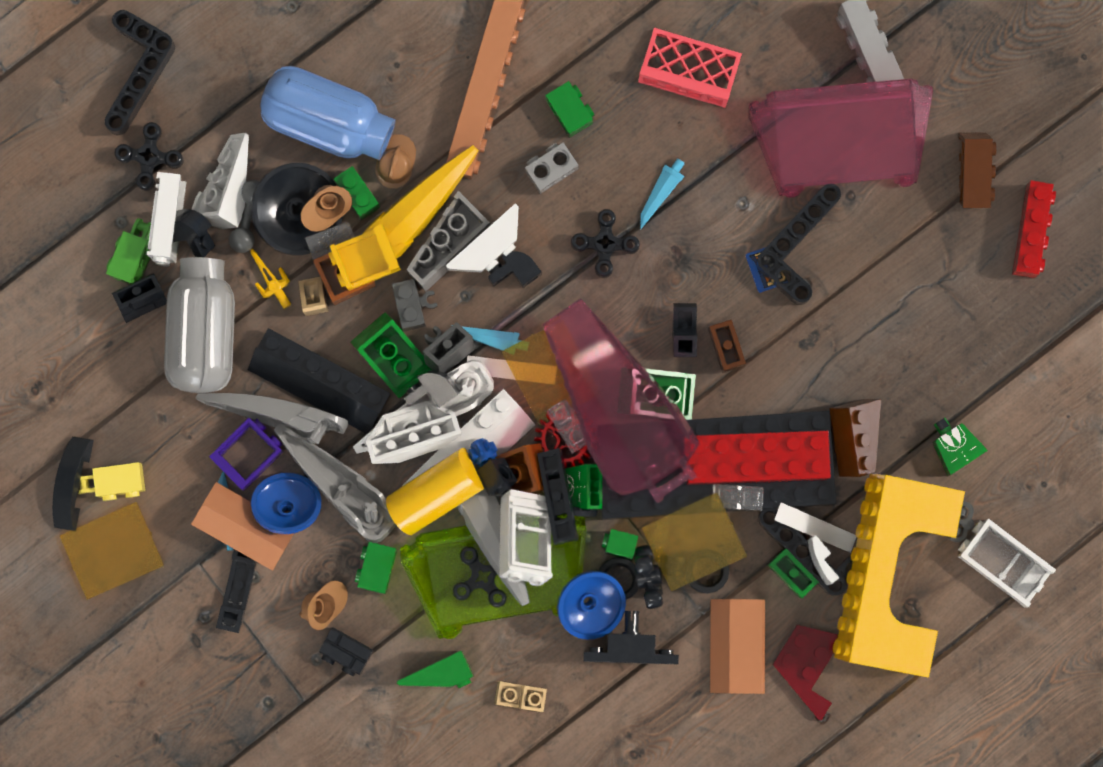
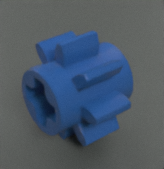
M484 438L474 441L470 446L471 449L468 450L473 465L477 463L480 467L490 459H496L495 457L498 456L496 454L498 449L493 441L489 443Z

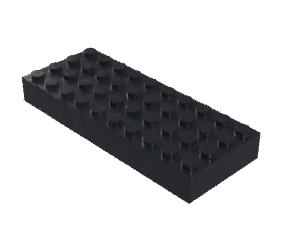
M829 411L596 426L598 464H602V520L764 510L766 508L779 509L781 503L793 508L836 504ZM828 431L831 478L828 480L687 485L686 436Z

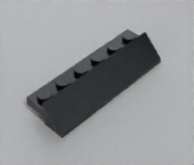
M269 328L258 347L255 348L247 369L309 404L346 419L350 426L365 434H368L374 428L380 413L391 395L389 392Z

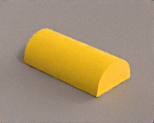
M460 448L388 495L386 506L392 520L399 529L408 535H413L482 491L484 487L466 448Z

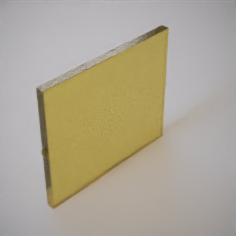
M564 320L536 334H531L530 337L501 351L539 426L541 425L539 423L540 420L549 421L546 418L547 413L552 418H555L554 410L558 409L559 415L563 414L564 408H567L570 412L578 405L601 394Z
M717 492L642 527L655 555V560L658 562L671 592L747 557L733 527L734 524L730 521Z
M137 502L78 527L76 531H69L60 535L72 564V570L75 571L87 600L164 566L152 538V532L149 531Z

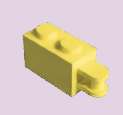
M137 462L92 469L93 475L81 476L78 494L95 492L96 497H102L103 501L116 500V495L123 494L126 495V498L140 496L139 492L145 491L142 464ZM94 479L95 488H89V480Z

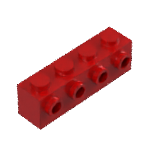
M1031 180L1026 185L1012 275L1036 278L1040 272L1043 273L1045 259L1042 258L1043 250H1047L1049 242L1046 230L1052 223L1053 214L1049 213L1050 205H1054L1056 191H1053L1054 184Z

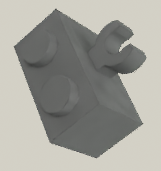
M414 279L393 283V293L403 332L426 327L422 308L435 309L438 307L437 303L429 304L427 302L429 296L435 295L434 291H427L422 297H419Z
M457 322L443 334L438 327L434 326L433 332L437 335L434 338L429 337L427 334L424 335L425 341L429 345L423 351L424 361L432 371H440L447 374L475 349L473 336Z

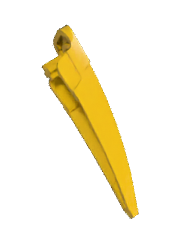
M472 145L439 167L402 196L386 212L379 215L366 228L363 234L374 230L373 227L382 224L396 259L401 257L449 198L479 150Z

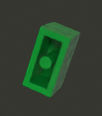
M568 81L546 94L545 100L570 138L593 124L592 117L594 113L588 104L584 105L580 99L582 94L576 85L572 86Z
M353 166L334 178L336 185L343 187L351 195V206L361 220L380 208L378 201Z
M611 529L610 534L605 533L602 548H606L605 554L632 560L638 536Z
M369 542L368 546H363L360 559L364 560L362 569L358 568L355 582L358 583L357 587L386 594L397 549Z
M786 548L767 565L799 599H802L819 582Z

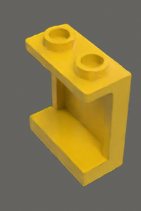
M382 224L373 227L374 230L337 245H330L331 252L328 255L333 266L337 264L340 273L337 274L341 287L346 286L351 291L401 270Z

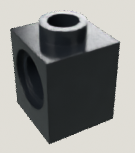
M505 458L490 459L476 471L489 496L498 494L503 496L510 489L512 490L511 486L517 482Z

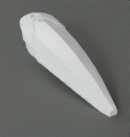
M470 360L447 373L461 392L441 407L454 411L456 416L479 406L492 393L494 381L483 362ZM427 393L410 406L425 401H429L434 404L436 403L431 398L429 393ZM406 402L397 410L409 407V405ZM373 429L353 446L357 454L368 451L366 440L371 435Z

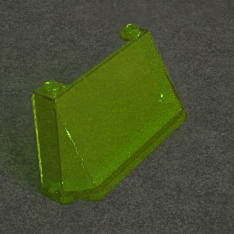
M564 514L557 517L567 518V515ZM528 515L516 516V524L523 523L524 526L538 528V517ZM574 516L579 540L555 545L551 532V573L553 577L539 586L531 585L530 582L525 581L529 603L521 606L498 574L495 577V585L498 589L503 590L507 596L506 603L502 607L495 608L491 606L488 601V594L483 589L473 590L470 597L464 601L457 600L453 596L452 589L454 585L459 582L468 581L472 575L471 568L460 560V551L464 547H474L478 552L479 561L483 565H491L466 525L421 533L415 537V543L410 546L405 544L400 547L401 564L438 638L453 639L462 632V626L548 610H552L553 615L558 616L557 604L563 588L575 576L582 574L587 532L584 516ZM516 528L515 545L520 562L538 565V532L523 529L519 531ZM468 551L464 554V557L470 560L473 558V553ZM479 571V577L475 582L484 581V583H487V577L491 572L483 573ZM460 587L457 593L463 596L466 594V589ZM495 594L493 600L499 603L502 597L499 594Z

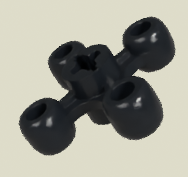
M149 122L144 126L145 143L139 149H133L129 145L120 144L114 151L116 159L121 163H128L130 161L140 163L141 173L137 176L136 183L144 191H149L155 186L153 170L159 164H165L172 169H178L184 162L182 154L177 150H170L168 152L158 150L157 141L162 135V130L154 122ZM151 129H156L153 135L149 134ZM122 151H127V155L122 157ZM149 152H151L154 158L151 157L147 161L144 156H148ZM172 157H178L176 162H171ZM148 178V184H142L143 180Z
M603 209L597 217L600 225L599 234L595 237H588L584 233H576L571 238V246L578 252L586 249L597 251L599 260L595 265V272L600 278H608L613 272V265L610 261L611 254L617 250L624 251L626 254H634L639 250L640 242L637 237L632 235L621 239L616 238L612 233V226L616 220L615 214L610 209ZM608 215L611 220L605 222L602 217ZM605 238L608 239V243H612V245H608L607 249H604L603 245L599 244ZM582 239L584 244L579 246L576 244V240ZM628 242H633L635 246L633 248H628L626 244ZM605 265L608 267V271L602 272L600 267Z
M639 546L635 548L636 558L634 560L637 583L640 590L645 589L644 599L646 607L648 609L658 608L663 605V589L661 585L663 581L658 564L653 565L654 555L651 546Z
M464 547L460 551V560L471 568L472 575L468 581L459 582L454 585L452 589L453 596L457 600L464 601L470 597L473 590L483 589L488 594V601L491 606L495 608L502 607L506 603L507 596L503 590L498 589L495 585L496 571L491 565H483L479 561L478 552L474 547ZM468 551L473 553V558L470 560L464 557V554ZM479 571L483 573L491 572L487 577V583H484V581L475 582L479 577ZM460 587L466 589V594L463 596L457 593ZM495 594L501 595V602H494L493 596Z

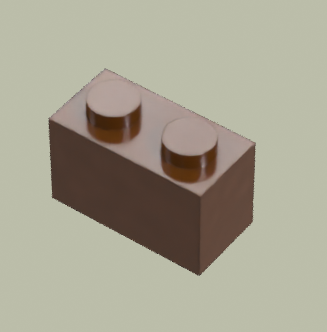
M732 319L709 326L708 331L722 373L744 367L746 361Z

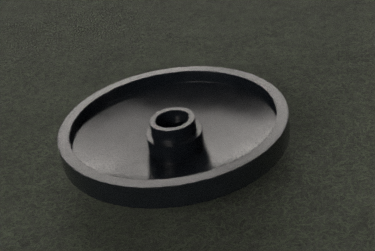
M288 163L269 171L257 184L251 201L252 221L262 240L274 250L288 255L311 254L329 244L337 234L343 216L329 228L315 232L304 227L301 221V211L303 206L314 196L320 187L325 185L337 186L333 179L320 168L306 163Z

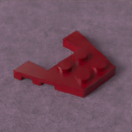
M796 625L772 665L812 711L814 716L821 721L832 703L812 691V688L833 655V645L835 640L838 639V634Z

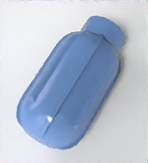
M284 66L275 71L264 89L260 103L261 116L268 127L343 158H356L361 154H365L380 160L389 144L396 122L395 119L378 113L375 103L363 93L294 66Z

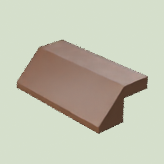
M218 482L214 484L191 523L196 528L272 571L294 533L278 534L263 528L253 516L251 501Z
M711 599L710 693L765 694V600Z

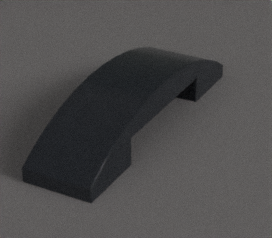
M72 436L62 455L53 491L52 510L54 528L76 531L80 508H76L75 504L83 463L90 462L94 442L92 439Z
M235 549L232 555V565L216 628L239 633L250 595L256 561Z

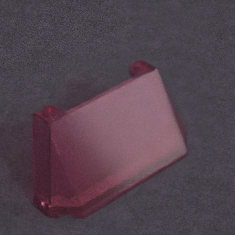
M911 78L773 91L766 95V100L760 103L759 101L750 103L748 117L779 196L796 197L804 190L805 186L889 178H893L894 183L900 184L902 187H908L917 183L933 87L929 85L922 87L918 85L917 80Z

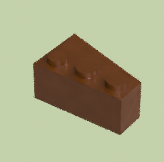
M986 132L958 133L959 140H962L961 153H959V161H961V175H959L960 205L963 208H991V202L995 200V188H991L992 179H995L996 167L992 165V156H996V142H993V139Z
M860 399L829 408L839 477H862L875 473L881 399Z

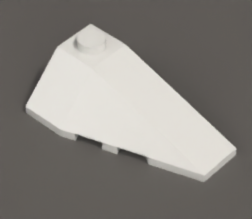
M247 133L230 135L217 158L219 165L213 173H209L206 179L209 183L203 193L199 191L195 198L192 210L205 216L214 227L221 229L238 228L242 220L245 202L242 198V187L246 183L249 135Z

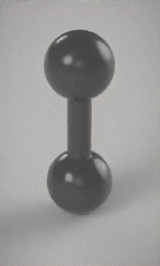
M257 180L247 181L242 187V198L246 206L241 226L234 229L229 235V245L237 253L250 251L255 243L254 235L249 228L252 220V196L257 184L260 182Z

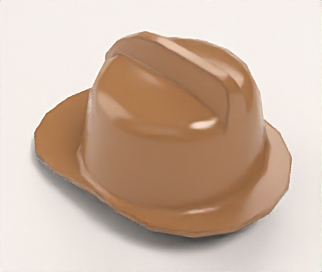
M392 135L382 158L377 160L375 174L383 186L397 189L409 181L416 158V148L410 138L404 135Z
M332 185L320 187L302 208L301 221L304 227L315 232L329 228L350 210L352 197L343 187Z
M335 580L325 584L319 591L309 593L302 601L300 617L306 619L315 630H322L327 627L346 605L348 595L346 586L342 582Z

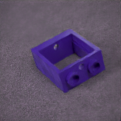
M248 418L209 456L243 491L283 453L280 449L283 444L274 435L269 437L264 432L266 427L257 418L254 421ZM252 428L274 452L245 479L223 455Z

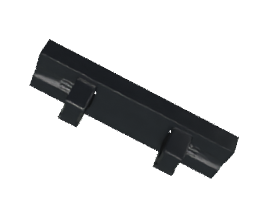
M557 448L538 453L553 543L560 545L579 540L562 449ZM567 514V518L557 517L560 515Z

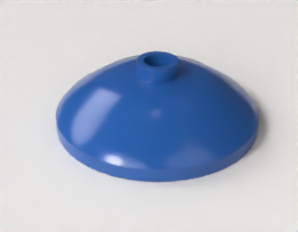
M279 473L266 478L256 487L251 498V509L255 520L266 530L278 534H293L308 528L315 522L321 511V495L318 488L308 478L295 473Z
M601 571L584 572L571 579L563 588L557 604L558 617L563 627L573 636L586 640L597 639L610 633L620 623L626 608V597L620 583L611 575ZM590 597L589 601L584 603V599Z

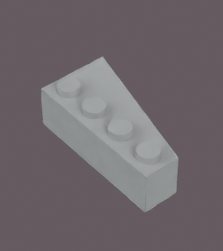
M848 0L841 4L836 20L840 29H845L848 35L846 41L850 49H854L858 56L856 61L859 68L865 70L868 76L866 78L868 87L878 95L902 84L904 77L891 50L887 51L886 49L888 47L886 35L877 28L878 17L875 10L868 8L866 3L868 0Z
M457 191L450 206L442 214L443 216L437 226L431 231L425 244L421 246L406 269L410 277L425 292L449 271L446 265L491 226L490 222L459 191Z

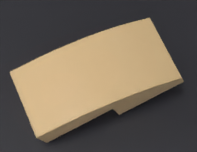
M498 681L494 704L543 712L547 689Z

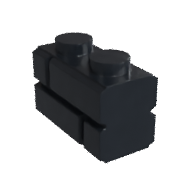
M154 273L112 293L126 323L167 303V299Z
M334 627L331 628L319 650V653L323 654L321 659L332 665L335 662L343 665L341 670L353 677L355 673L361 675L374 652L370 647Z

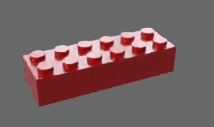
M828 431L686 436L687 485L828 480L831 478Z

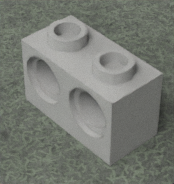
M564 143L551 145L545 150L547 152L540 158L537 155L526 163L528 166L525 167V172L540 194L578 170V163ZM557 155H563L567 161L563 165H557L553 159ZM537 168H545L548 172L547 175L543 178L536 177L534 172Z

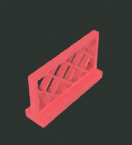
M654 28L638 82L726 108L742 53ZM656 36L666 38L670 45L659 50L655 43ZM682 43L687 44L691 49V52L683 56L680 55L676 46ZM673 49L677 59L667 63L662 53ZM703 50L710 51L713 58L703 63L698 53ZM694 55L699 65L689 70L684 59ZM656 56L663 63V66L659 68L648 66L649 59ZM726 56L735 59L734 65L727 69L724 68L720 61L721 58ZM716 61L721 72L711 76L706 66ZM680 62L685 72L680 75L674 74L670 66ZM702 68L707 79L697 81L691 73ZM724 75L728 81L727 89L718 87L714 79Z

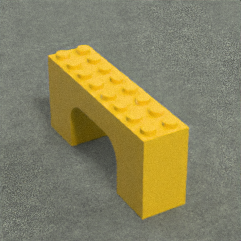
M870 473L865 482V501L862 502L860 507V513L862 514L861 522L856 528V547L853 548L851 553L853 563L851 570L847 574V593L844 594L842 599L844 609L842 616L838 620V639L835 640L833 645L834 658L929 678L938 631L899 622L891 613L889 606L891 587L899 547L908 535L920 531L956 538L965 491Z

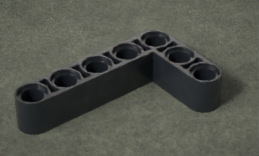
M126 10L117 11L113 15L112 23L120 34L145 47L146 50L105 117L107 129L117 136L125 134L175 51V44L167 33ZM129 18L130 22L127 26H119L121 19ZM141 30H149V35L146 38L138 37ZM161 41H169V46L166 49H158ZM150 60H157V66L154 69L146 68ZM143 79L146 81L143 88H135L137 80ZM133 99L134 104L131 108H123L125 100ZM114 119H122V124L120 127H111V123Z
M830 183L823 186L760 253L756 260V267L759 272L796 305H804L810 300L812 288L784 262V259L837 204L841 197V191L835 184ZM827 190L834 192L835 200L828 201L825 199L824 192ZM810 207L818 208L820 216L816 218L811 217L808 209ZM797 223L801 224L804 227V233H794L792 226ZM780 240L786 241L789 249L786 251L779 250L777 242ZM763 257L771 258L773 266L770 268L764 267L761 264V259ZM782 272L787 273L790 276V282L786 284L781 283L778 280V274ZM803 288L807 292V297L805 299L797 298L795 290Z
M766 508L760 512L758 516L760 526L783 549L786 548L819 581L817 584L828 595H841L847 590V572L845 568L848 563H853L851 554L836 569L824 559L839 577L837 580L840 582L841 587L839 591L833 592L820 575H816L813 572V561L810 556L807 540L796 529L776 520L772 525L766 524L763 520V515L766 512H771L776 516L778 510L775 508ZM782 529L790 530L792 534L790 541L781 540L779 534ZM802 545L807 548L808 555L806 558H799L797 556L796 548Z

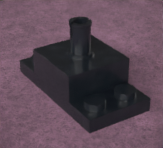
M631 611L624 612V632L622 634H607V653L603 652V648L589 647L588 652H584L583 661L679 664V655H674V650L659 649V654H655L656 635H641V632H638L640 611H633L632 621Z

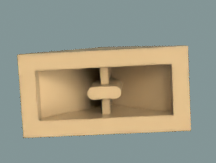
M321 277L299 281L302 310L305 316L329 312Z

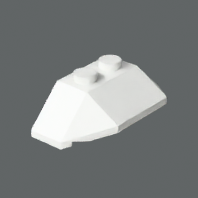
M516 203L446 265V268L449 271L482 273L486 269L489 272L499 263L496 260L502 254L505 256L510 254L516 248L514 243L517 241L519 207Z
M425 401L383 415L371 435L367 438L366 445L372 464L400 463L442 449L461 436L462 433L454 411L443 407L439 408L436 404Z

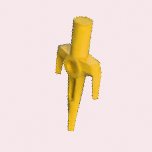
M251 249L250 253L268 286L264 290L256 282V288L263 298L275 295L283 309L288 308L292 304L282 289L288 286L290 280L281 267L278 269L282 279L277 280L255 250ZM263 269H265L269 276L272 278L271 281H269Z

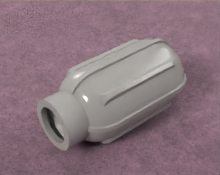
M203 257L180 259V277L173 281L168 290L164 371L168 382L174 388L190 393L215 392L227 386L231 379L235 300L230 285L224 280V260Z

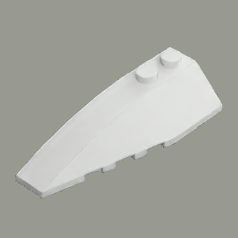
M503 389L460 429L461 436L446 447L439 449L402 486L460 448H466L468 454H470L468 450L471 449V444L481 438L488 440L489 443L493 441L498 449L496 454H503L535 426V423Z

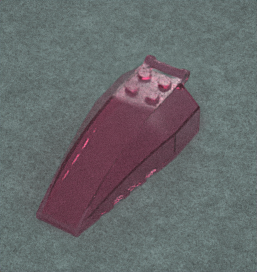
M580 298L544 323L543 328L552 352L555 354L558 369L562 373L565 388L569 392L572 407L577 414L587 448L609 487L621 496L648 488L652 497L658 503L664 499L663 496L688 479L693 480L696 478L697 475L688 461L700 442L678 405L591 308ZM681 467L683 469L682 473L660 488L656 487L655 484L678 468Z

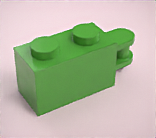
M138 218L130 233L123 231L116 241L114 255L107 263V275L127 284H132L142 279L150 259L147 251H149L148 243L151 222L147 224ZM140 231L143 232L142 237H138Z

